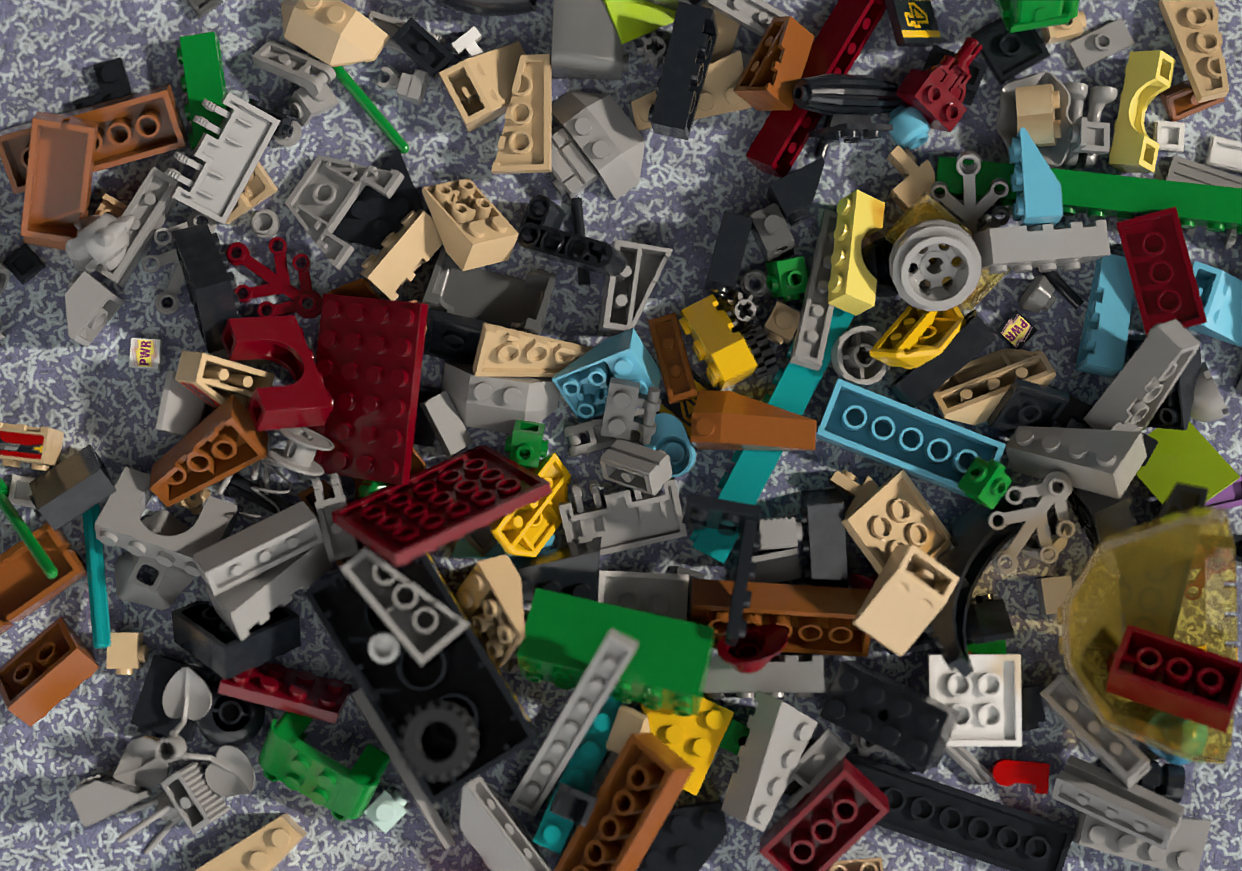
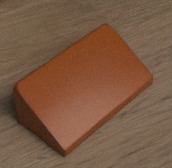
M1189 79L1171 86L1159 94L1171 122H1176L1225 101L1223 97L1198 103Z

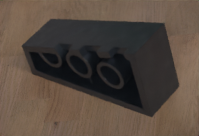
M683 2L678 3L670 42L664 59L662 76L657 82L655 105H651L648 114V122H651L653 131L656 134L687 141L689 139L719 34L714 9Z

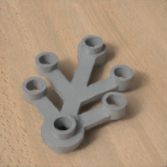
M971 150L963 151L957 157L956 165L957 171L963 175L964 204L948 191V185L943 181H936L932 184L931 197L935 201H941L965 221V231L973 240V234L989 228H998L1009 221V210L1005 206L999 205L993 208L991 219L977 231V220L999 198H1003L1008 194L1009 186L1004 178H995L991 182V189L976 203L975 175L980 171L981 160L976 152ZM965 158H972L974 162L971 165H965L963 160ZM1002 184L1005 186V189L999 192L994 187ZM940 187L943 188L945 192L941 195L935 194L934 190ZM937 209V212H947L945 209ZM998 212H1003L1006 214V216L1003 219H997L995 217V215Z
M194 209L189 214L187 222L169 229H157L154 233V241L159 246L168 245L173 239V231L197 225L196 221L199 217L207 219L208 227L211 234H213L217 221ZM159 232H166L169 236L168 241L160 242L157 239ZM176 249L157 256L147 255L142 261L143 269L148 273H154L159 267L177 261ZM152 258L156 260L157 267L155 269H148L145 265L147 259ZM179 261L166 291L161 292L155 299V307L163 315H171L179 307L177 294L185 278ZM163 298H171L173 306L171 308H164L161 303Z
M1055 471L1047 474L1041 484L1026 487H1008L1005 499L1014 505L1020 504L1024 498L1042 497L1035 507L1004 513L994 511L988 516V524L995 530H1001L1008 524L1025 521L1006 550H999L994 554L992 565L997 572L1007 575L1016 570L1018 565L1017 556L1035 529L1037 530L1040 545L1038 552L1040 560L1047 564L1054 563L1057 560L1058 551L1052 545L1046 513L1054 504L1058 520L1055 527L1056 533L1062 538H1070L1074 535L1075 525L1069 519L1066 498L1072 492V482L1066 474ZM1055 481H1060L1062 484V490L1058 493L1052 490V484ZM1014 489L1020 493V497L1016 501H1012L1009 498V493ZM995 515H1001L1003 518V522L999 526H994L992 523V518ZM1068 523L1071 530L1068 534L1063 535L1060 532V527ZM1046 549H1052L1054 553L1053 557L1049 560L1043 557V552ZM1004 557L1011 559V565L1008 568H1002L1000 565V561Z

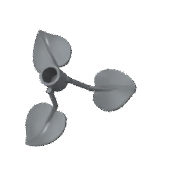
M184 667L175 673L168 682L163 694L162 703L166 715L170 718H181L180 723L170 732L169 737L158 742L146 737L131 741L124 749L119 765L113 774L116 780L136 787H152L166 779L169 774L168 763L180 758L183 760L196 759L212 762L206 768L205 779L209 788L218 795L231 797L250 794L254 790L255 772L248 755L236 746H222L217 751L216 757L186 752V742L182 737L178 736L179 732L185 726L187 718L190 720L203 718L210 710L212 704V695L208 685L190 667Z

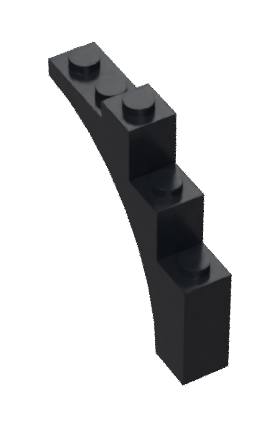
M1011 491L1009 493L1010 500H1018L1014 492ZM1005 494L1000 498L993 510L979 505L950 523L948 526L954 535L950 541L955 548L935 560L958 576L959 580L946 604L923 631L931 640L934 639L939 648H944L945 653L942 654V657L949 669L952 671L956 668L964 678L975 672L968 655L965 634L967 611L973 591L994 554L1016 535L1025 523L1023 521L1008 524L1001 530H995L989 526L988 516L994 511L1004 513L1025 509L1022 503L1014 505L1007 502ZM995 515L992 518L994 526H999L1003 522L1001 515Z

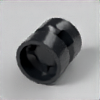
M1150 760L1152 769L1135 784L1179 804L1185 787L1184 767L1164 763L1160 766L1157 761Z

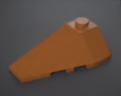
M700 390L692 412L691 443L698 450L816 451L817 421L731 391Z

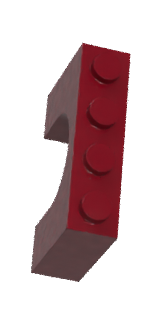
M295 315L229 318L220 338L229 361L270 360L283 366L295 381L294 384L287 386L255 389L248 409L256 430L263 431L325 425L329 414L333 410V400L325 389L323 376L317 370L313 352L307 346L304 339V331L302 327H299Z

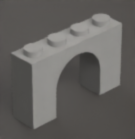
M125 466L115 485L117 491L109 496L95 523L96 539L107 546H118L127 549L133 555L147 556L164 566H175L184 569L192 576H200L201 574L193 554L230 536L237 521V505L209 496L198 520L188 531L175 536L155 534L148 530L140 520L153 494L149 489L151 475Z

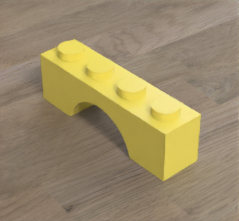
M1162 50L1130 52L1129 60L1125 67L1124 86L1120 94L1118 117L1114 124L1115 132L1112 147L1109 150L1108 163L1121 172L1154 173L1160 144L1151 140L1146 134L1144 117L1152 100L1158 94L1171 87L1176 61Z
M859 190L843 197L837 205L838 215L834 231L835 241L831 257L832 267L828 283L829 293L827 302L855 316L875 305L877 279L868 271L861 254L862 239L883 228L885 209L884 202Z

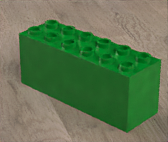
M536 588L525 625V638L520 643L517 654L521 676H524L526 680L533 683L551 682L563 690L575 688L611 628L637 641L638 646L608 696H612L614 700L621 703L629 704L631 701L643 703L644 707L651 710H661V708L673 710L674 714L682 717L698 716L714 652V627Z

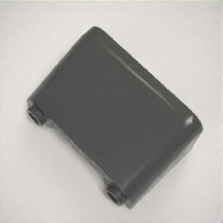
M554 0L551 50L553 78L622 80V73L628 72L629 55L623 54V44L603 0Z
M442 245L423 299V304H428V310L431 308L485 321L487 324L541 336L557 274L537 269L529 272L526 280L480 268L462 271L446 253Z

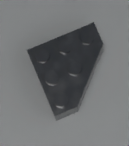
M207 223L173 231L172 235L177 257L186 280L185 284L207 352L212 353L222 350L224 346L220 338L229 318H242L241 314H237V311L241 310L238 295L233 293V290L237 289L233 271L227 272L229 264L225 252L219 253L221 245L217 233L211 234Z
M1072 487V492L1067 498L1072 505L1071 509L1080 527L1085 530L1097 560L1108 574L1119 570V568L1125 565L1140 541L1138 534L1134 530V526L1137 525L1136 519L1129 509V506L1132 505L1129 494L1125 490L1121 498L1117 499Z
M195 601L172 611L174 642L227 680L301 646L300 618L298 614L288 607L278 605L268 613L270 618L262 625L257 623L248 629L250 635L241 641L218 616L214 607L210 606L209 601Z
M722 800L672 807L641 860L640 871H700L727 834L725 814L721 810Z

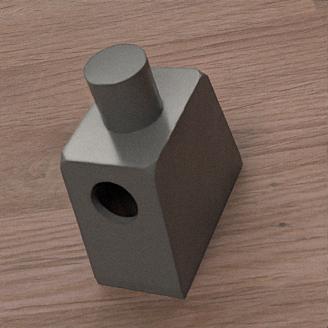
M777 203L770 204L745 215L746 217L753 218L750 230L765 263L781 260L794 254V238Z

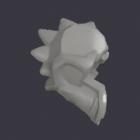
M104 213L103 215H91L74 223L78 230V237L68 240L65 246L68 258L74 262L76 268L81 272L91 273L99 264L105 265L110 271L113 270L125 256L126 247L129 246L128 231L135 220V216L128 215L116 218Z

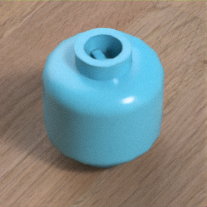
M901 105L890 113L891 119L888 124H893V130L888 132L902 149H917L929 139L930 124L916 108L912 106L905 108L904 105Z

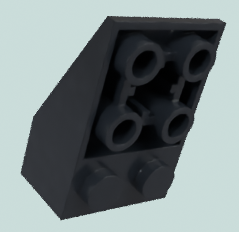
M1146 334L1128 339L1130 359L1147 339ZM1193 335L1200 342L1199 335ZM1200 346L1147 427L1187 430L1194 400V389L1201 369Z

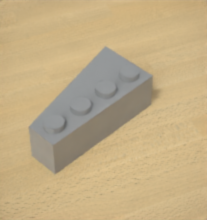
M1096 220L1085 226L1082 225L1081 221L1053 227V224H1042L1029 228L1027 226L989 228L973 234V241L981 256V270H989V274L1005 273L1007 269H1014V273H1026L1032 271V268H1038L1040 273L1055 271L1057 267H1063L1064 272L1077 271L1081 269V264L1111 255L1106 220Z
M1176 319L1163 324H1156L1149 331L1147 339L1092 407L1084 420L1096 430H1145L1201 343Z
M1019 426L1005 446L1011 470L1041 479L1051 472H1062L1070 478L1072 487L1117 499L1121 498L1147 458L1142 432Z
M322 542L216 596L213 595L208 584L205 585L215 612L242 641L250 635L248 629L256 623L262 625L270 618L269 612L278 605L286 606L292 601L294 592L298 589L305 590L328 572L333 565L329 562L325 544Z
M775 655L762 670L756 673L742 674L737 672L729 663L724 662L719 656H712L704 693H706V698L708 699L724 698V693H736V698H754V693H757V690L775 698H783L784 692H796V697H814V692H824L823 655Z
M757 690L754 700L758 702L754 716H749L746 726L750 728L746 745L740 746L738 752L739 768L738 771L732 772L721 810L764 832L818 722L782 700Z
M1079 812L1072 842L1165 871H1198L1212 820L1203 817H1182L1179 828L1165 851L1086 813Z

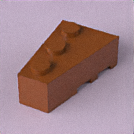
M791 16L773 17L733 92L757 111L791 110L794 103L792 91L794 86L797 85V81L801 80L814 35Z

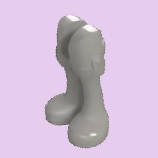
M1080 82L1063 83L1071 97L1069 118L1072 123L1082 116L1083 105L1088 92V85ZM1095 86L1089 89L1087 121L1100 122L1105 105L1117 98L1116 88ZM1070 149L1064 161L1065 165L1075 166L1079 153L1071 152ZM1083 153L1082 166L1093 169L1100 154Z

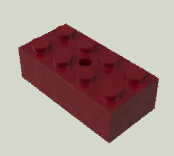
M1128 624L1109 671L1106 692L1227 733L1242 690V662Z
M844 757L810 793L808 792L796 806L785 813L760 838L759 852L779 871H827L889 812L888 797Z

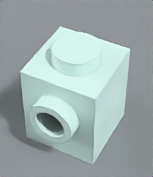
M388 788L364 813L386 834L410 808L406 805L408 800L397 789L392 792Z

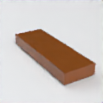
M676 312L647 320L670 405L697 398L698 392Z

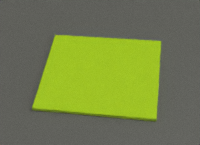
M603 0L622 44L674 23L677 12L644 0Z
M1190 421L1185 431L1156 428L1149 433L1148 436L1156 439L1158 444L1147 464L1141 466L1135 474L1161 504L1164 503L1177 481L1207 487V502L1240 479L1236 471Z

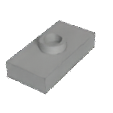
M1119 18L1071 42L1068 46L1082 71L1134 45L1135 42L1122 18Z

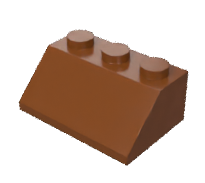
M59 617L0 668V694L6 708L28 726L32 727L38 720L44 718L60 701L67 698L82 682L89 679L100 667L89 648L66 621Z

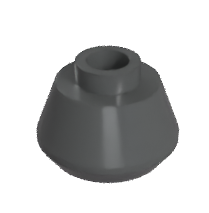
M1037 275L1031 281L1018 301L1020 309L1039 313L1041 310L1045 312L1049 310L1056 297L1052 295L1055 289L1046 276Z

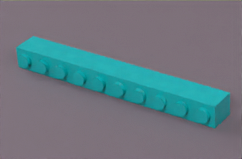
M834 306L822 365L819 371L796 365L789 361L786 369L780 367L779 371H777L772 381L777 386L772 395L765 394L762 402L802 415L831 361V349L836 339L847 330L854 315ZM794 341L785 356L789 359L791 358ZM736 450L731 459L732 462L736 463L731 473L725 471L717 485L718 488L722 489L718 498L755 505L783 451ZM706 528L705 530L694 529L690 540L694 542L691 548L724 564L739 533L730 536L723 535L717 529Z

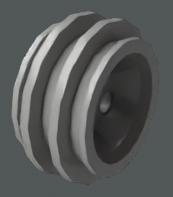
M942 219L924 220L907 228L895 241L889 256V274L899 295L912 307L928 312L945 311L963 303L975 290L981 276V256L971 236L958 224ZM939 244H948L949 246L943 249ZM935 257L937 262L930 265L928 260ZM954 257H961L960 265H952V259ZM911 263L917 264V269L914 272H909ZM951 277L949 281L942 284L943 278ZM929 280L930 285L929 287L920 286V282Z

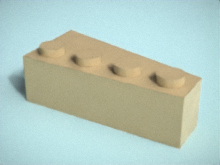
M285 813L195 871H273L308 833Z

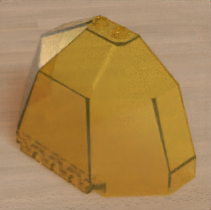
M1193 507L1105 536L1095 549L1062 606L1058 609V624L1063 625V636L1059 638V654L1064 655V666L1103 727L1197 763H1226L1232 747L1235 710L1227 733L1106 692L1109 671L1128 624L1238 661V645L1226 644V642L1238 641L1237 616L1226 615V612L1237 611V587L1225 585V582H1237L1236 560L1233 559L1235 557V542L1227 508Z

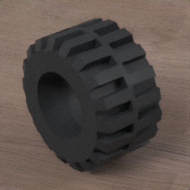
M436 700L415 708V710L407 715L405 722L399 730L400 738H398V745H400L401 750L399 754L401 759L404 758L405 766L409 770L412 769L416 776L420 778L425 777L429 781H445L461 774L474 760L479 746V732L476 729L473 717L469 716L466 709L459 707L451 701ZM430 723H447L456 732L457 746L449 757L434 759L423 750L420 741L421 734Z

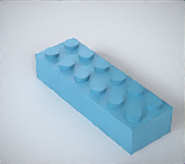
M839 378L834 382L816 430L817 439L898 471L904 469L911 476L967 498L969 497L957 485L968 467L971 466L976 457L986 461L992 458L1000 462L1006 446L1004 443Z

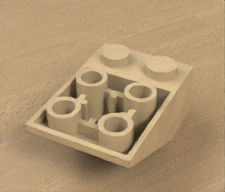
M519 41L465 59L439 73L441 81L468 132L506 114L512 97L511 91L520 55H526Z
M470 178L422 188L423 196L445 251L462 271L509 260L519 233Z
M913 544L896 546L852 624L899 657H902L946 604L959 577Z
M507 553L477 562L455 593L459 605L467 614L474 631L479 635L497 669L505 664L525 638L521 577Z

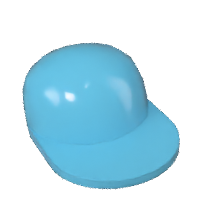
M669 413L656 414L654 421L657 424L656 432L652 435L650 444H644V446L654 450L660 449L669 455L672 468L671 478L683 476L695 464V447L691 443L686 429L678 417Z

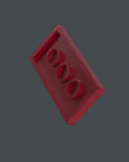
M1176 206L1116 223L1146 336L1148 337L1149 331L1156 324H1163L1175 319L1185 329L1207 323Z
M264 662L262 665L244 671L236 677L227 680L223 678L220 682L218 693L336 724L350 696L352 685L336 678L328 679L316 676L309 671L289 669L279 663L270 664Z

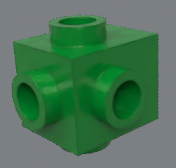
M804 256L767 262L768 275L766 277V284L768 290L772 292V297H783L784 302L801 299L800 293L806 291L810 273L805 265Z
M516 419L513 434H507L505 452H510L509 459L526 469L538 468L540 458H546L549 441L543 440L546 424Z
M976 457L957 487L971 500L993 510L1013 480L1004 473L1006 468L1000 462L992 458L986 461Z

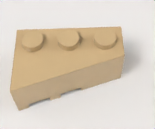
M419 209L417 212L412 210L402 220L401 223L404 226L398 233L391 232L383 240L381 245L384 248L377 255L373 253L369 255L361 264V267L364 269L359 274L389 300L395 301L399 295L396 293L406 281L411 282L416 276L414 272L424 262H428L443 244L433 219L424 210Z

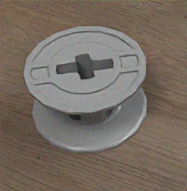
M305 427L278 429L280 433L289 438L285 449L271 448L267 450L268 456L273 461L290 470L311 476L323 475V468L313 461L317 450L331 451L334 449V444L323 435Z

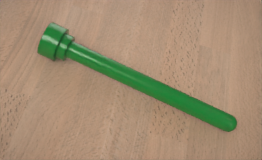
M342 66L332 67L336 73V78L401 154H406L409 151V145Z
M0 478V509L45 575L50 579L57 577V568L9 500V488L4 480Z

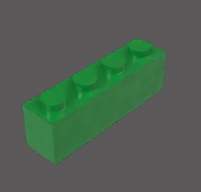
M215 32L179 37L181 46L176 48L179 64L184 66L185 75H181L180 80L183 92H187L189 103L184 104L187 121L192 123L193 131L188 132L191 149L196 148L204 132L214 138L218 135L194 122L195 115L206 118L217 127L220 126L224 119L222 115L204 108L202 105L204 98L229 112V107L221 103L226 92L220 42Z

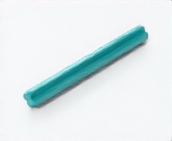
M96 504L83 512L82 516L93 646L96 649H104L111 646L103 543L96 539L95 523L100 515V506Z

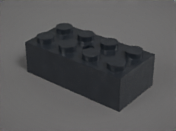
M852 660L841 662L820 717L927 770L938 767L960 711Z

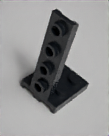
M688 493L682 523L688 524L690 528L696 530H705L706 528L717 529L723 535L742 534L724 638L726 645L736 647L739 638L744 639L747 628V620H742L743 610L749 609L752 591L747 590L748 579L754 580L757 562L752 561L753 551H759L761 533H756L761 506Z

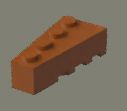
M232 395L152 465L149 489L167 507H170L267 457L268 433L265 430H256L251 414Z

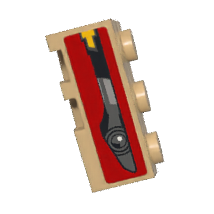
M182 350L175 380L215 410L229 397L234 395L249 412L248 405L255 389L272 387L275 374L209 354Z
M0 422V460H2V466L20 468L21 462L32 464V470L47 472L50 466L55 467L60 462L64 432L50 427L41 426V428L25 424L15 425Z

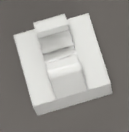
M474 26L451 44V49L458 57L464 53L469 58L483 54V51L477 44L481 40L482 35Z

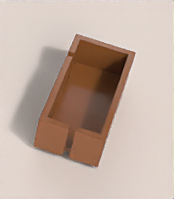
M37 111L32 120L20 236L66 243L68 240L78 237V230L74 223L88 217L89 210L87 208L90 203L99 121L71 117L68 122H65V115Z
M47 522L33 532V535L58 570L57 577L53 579L45 575L22 540L0 555V635L14 626L12 622H20L87 575V566L76 550L68 549L72 544L61 528L54 530Z

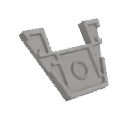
M318 155L285 204L312 237L316 245L322 250L329 262L340 271L355 249L332 234L365 186L373 188L390 199L405 177L397 170L391 169V171L377 169L371 165L366 167L353 164L350 161Z

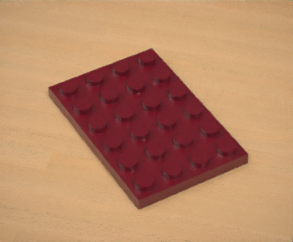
M323 293L316 367L323 376V384L328 395L332 397L333 410L329 414L325 425L310 426L309 429L323 435L334 444V449L331 451L317 450L313 461L323 468L324 473H337L340 476L409 485L428 304Z
M482 445L410 476L409 485L392 484L332 511L331 514L333 523L395 566L409 563L413 558L426 552L435 551L439 546L451 540L460 539L472 530L485 527L502 516L513 514L517 509L527 504L536 503L542 497L551 494L552 491L549 481L490 447Z

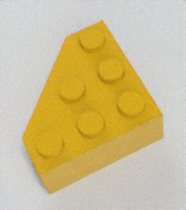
M712 294L682 309L680 313L682 318L678 322L686 336L691 334L693 337L692 349L698 361L704 360L708 368H706L705 374L713 388L718 386L720 391H723L752 376L757 363L740 332L732 333L731 328L734 327L732 321L724 310L718 311L716 307L719 305L718 301Z
M702 698L698 716L691 715L690 717L678 716L673 713V710L665 708L651 710L644 707L643 703H639L642 714L648 716L650 732L694 768L682 790L697 796L734 712L705 698Z

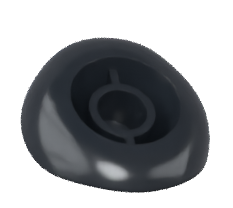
M218 680L208 686L212 695L210 710L203 718L196 720L201 734L210 743L219 747L225 745L238 747L252 740L261 730L265 719V705L218 693L221 680Z

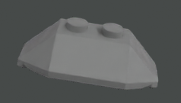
M569 91L552 104V117L560 128L566 130L596 170L599 179L615 200L639 184L645 139L611 94Z
M445 361L441 389L442 392L447 391L466 427L513 434L516 419L540 423L558 409L560 391L552 381V377H475L472 369L473 365Z
M481 776L476 777L462 787L460 829L464 833L467 842L476 849L489 870L552 871L550 866L546 864L539 845L532 842L534 838L498 791L486 783Z

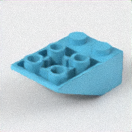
M1020 128L1016 137L1012 138V145H1009V162L1015 164L1014 174H1011L1010 179L1011 191L1016 192L1017 195L1016 203H1013L1012 206L1013 221H1018L1019 226H1027V228L1042 224H1053V227H1055L1063 216L1061 185L1026 129Z
M1198 261L1192 262L1207 323L1187 329L1242 348V280L1215 267Z
M631 328L602 341L552 376V381L581 423L604 414L611 377L640 382L639 393L647 395L649 387L655 386L659 388L661 371L634 328Z

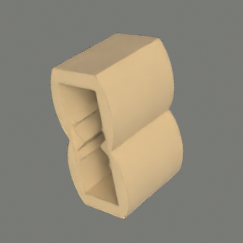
M1052 84L1016 87L1017 131L1020 128H1025L1036 147L1056 146L1057 138H1062L1061 120H1055V109L1060 108L1059 90L1054 91Z

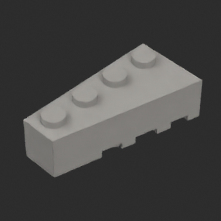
M366 548L341 567V572L420 667L470 625Z

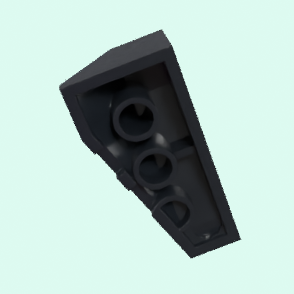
M993 592L975 595L976 600L970 601L967 611L965 631L967 642L981 644L1015 638L1003 599L993 596ZM923 631L905 653L929 650L932 648L931 644L936 642L934 639L931 640ZM886 648V652H888L890 655L895 654L894 652Z

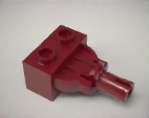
M972 37L966 38L954 57L945 55L939 64H934L924 71L911 69L895 92L909 107L912 106L921 112L932 129L951 133L967 110L962 102L966 93V83L971 78L969 65L983 48Z

